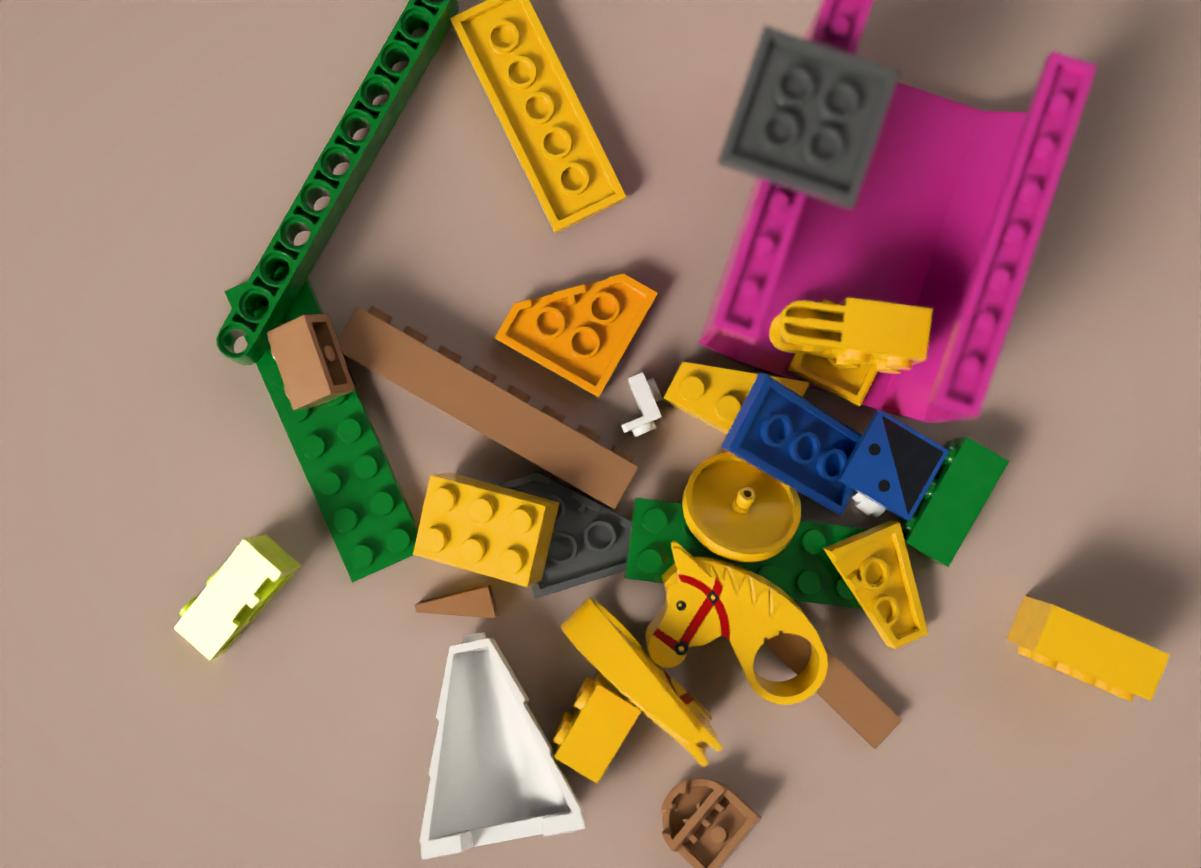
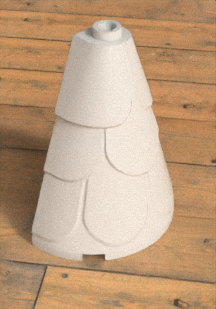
M485 632L462 636V644L449 647L436 714L439 724L429 769L430 783L420 835L422 860L464 852L477 846L540 834L550 836L585 829V819L582 815L583 809L552 754L553 748L527 705L529 701L528 696L495 639L486 638Z

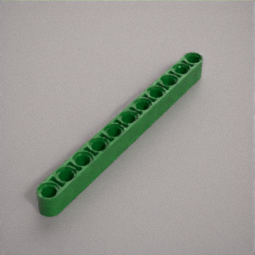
M409 0L220 328L216 338L217 347L225 357L241 365H252L258 362L264 355L270 344L266 332L279 327L449 31L452 25L450 18L457 15L459 11L458 0H443L441 2ZM418 28L428 29L422 36H412V33ZM400 61L409 62L408 66L401 71L392 70L393 66ZM389 95L386 103L373 105L376 97ZM370 129L366 138L362 140L353 139L354 134L358 130ZM350 163L346 173L342 175L333 174L338 164ZM330 197L326 208L314 210V204L319 198ZM310 231V236L306 243L299 246L294 245V239L298 233ZM288 265L290 270L288 276L281 281H274L276 270L281 266ZM268 300V311L260 317H255V306L261 301ZM247 335V347L244 351L235 353V341L239 337Z

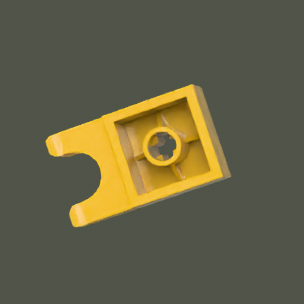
M850 297L845 298L838 305L800 300L790 303L773 319L769 328V337L774 347L784 352L836 359L835 365L845 368H860L861 364H875L876 371L900 374L901 369L910 370L912 365L922 362L927 358L932 309Z

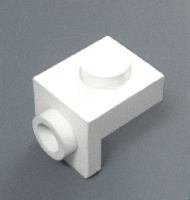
M643 372L628 378L629 386L642 417L621 425L624 433L632 430L634 437L656 429L654 421L662 417L656 402L662 400L660 391L654 378L646 380Z

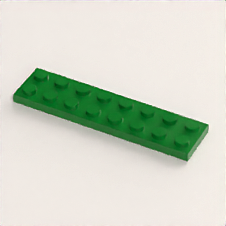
M288 265L281 266L276 270L274 281H281L288 276L290 271ZM308 278L281 325L302 315L324 314ZM247 281L224 291L231 308H233ZM268 300L261 301L255 306V317H260L268 311ZM244 335V338L248 344V336ZM269 344L262 358L256 362V365L352 583L413 556L419 528L353 379L355 391L317 407L293 410L291 402L286 396L284 382L277 362L272 356L271 345Z

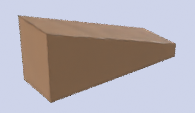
M490 584L415 604L417 613L497 618L498 616Z

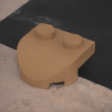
M692 779L681 782L668 793L661 808L664 830L662 835L666 844L673 852H678L693 868H721L762 819L730 787L711 779Z

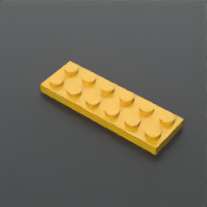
M486 0L451 17L452 26L555 235L625 201L627 196L530 0Z

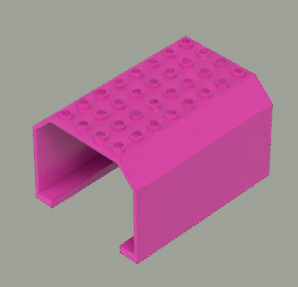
M821 0L803 39L855 56L873 0ZM1055 51L1051 52L1046 57L1028 112L982 111L896 82L855 206L851 210L755 178L698 343L739 363L786 379L807 382L786 371L795 353L777 349L769 337L771 322L790 303L800 300L821 303L825 298L838 305L845 298L850 297L931 308L932 317L926 360L912 365L910 370L901 369L900 374L877 372L861 405L926 423L978 418L1097 66ZM811 383L809 384V387L829 393Z

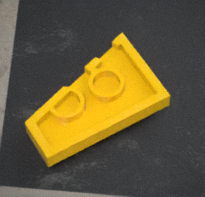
M887 521L823 548L887 646L897 649L929 634L900 522Z

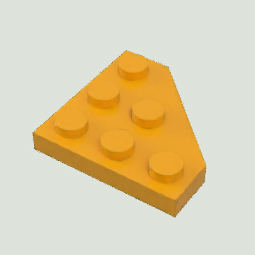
M623 273L587 285L582 284L553 292V294L536 299L520 301L513 304L495 339L599 398L658 293Z

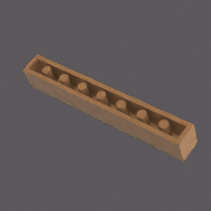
M358 306L356 307L338 338L342 354L609 507L616 508L639 468L632 463L635 455L615 444L611 451L597 443L600 435L582 425H579L576 431L562 423L566 417L565 415L547 405H544L542 411L528 404L531 396L512 385L509 386L507 391L494 385L493 382L496 376L475 365L473 370L470 371L459 365L458 363L462 357L441 345L438 351H435L424 345L427 337L406 325L402 332L389 325L393 317L378 308L371 306L367 312Z

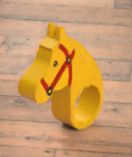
M671 542L675 563L662 575L665 585V601L657 615L648 625L645 633L649 656L653 662L663 668L675 667L684 661L691 646H702L718 637L725 636L730 641L750 686L761 698L771 703L789 705L799 703L812 696L820 688L826 677L828 658L816 629L797 602L780 587L761 575L728 561L710 557H694L678 542ZM778 631H783L784 634L802 636L811 643L810 660L805 669L796 677L780 682L770 681L762 678L754 671V658L764 643L763 639L765 637L770 639L780 635Z
M588 596L561 624L563 632L587 660L622 694L628 697L633 704L641 711H645L649 718L674 737L703 767H706L709 763L704 752L709 746L718 752L724 748L717 739L719 735L709 723L713 718L706 708L688 690L684 689L669 676L661 666L654 663L649 656V652L634 635L597 600Z

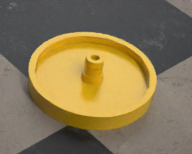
M730 452L716 454L701 462L690 475L683 493V514L692 534L703 546L713 553L733 561L758 562L777 555L789 544L798 529L801 519V503L797 491Z

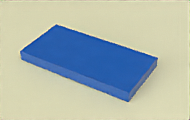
M759 373L721 447L833 513L842 516L855 490L836 479L862 435L767 374Z

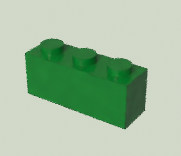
M957 437L954 441L949 440L944 445V448L949 450L912 518L910 521L903 519L900 521L906 546L935 563L947 567L950 566L1009 463L1005 458L968 437Z

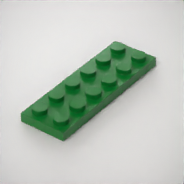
M635 498L624 578L663 583L662 575L675 563L671 542L676 541L694 557H710L728 561L763 576L780 587L795 601L862 609L823 548L868 529L800 520L793 538L780 553L763 561L738 562L713 553L696 539L686 523L681 503Z

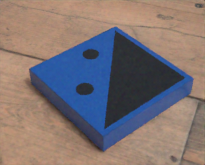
M879 409L875 411L836 480L903 520L910 521L949 450Z

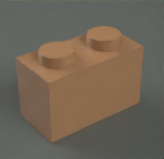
M329 314L302 315L266 332L271 345L272 356L277 362L284 382V390L293 410L317 407L355 391Z

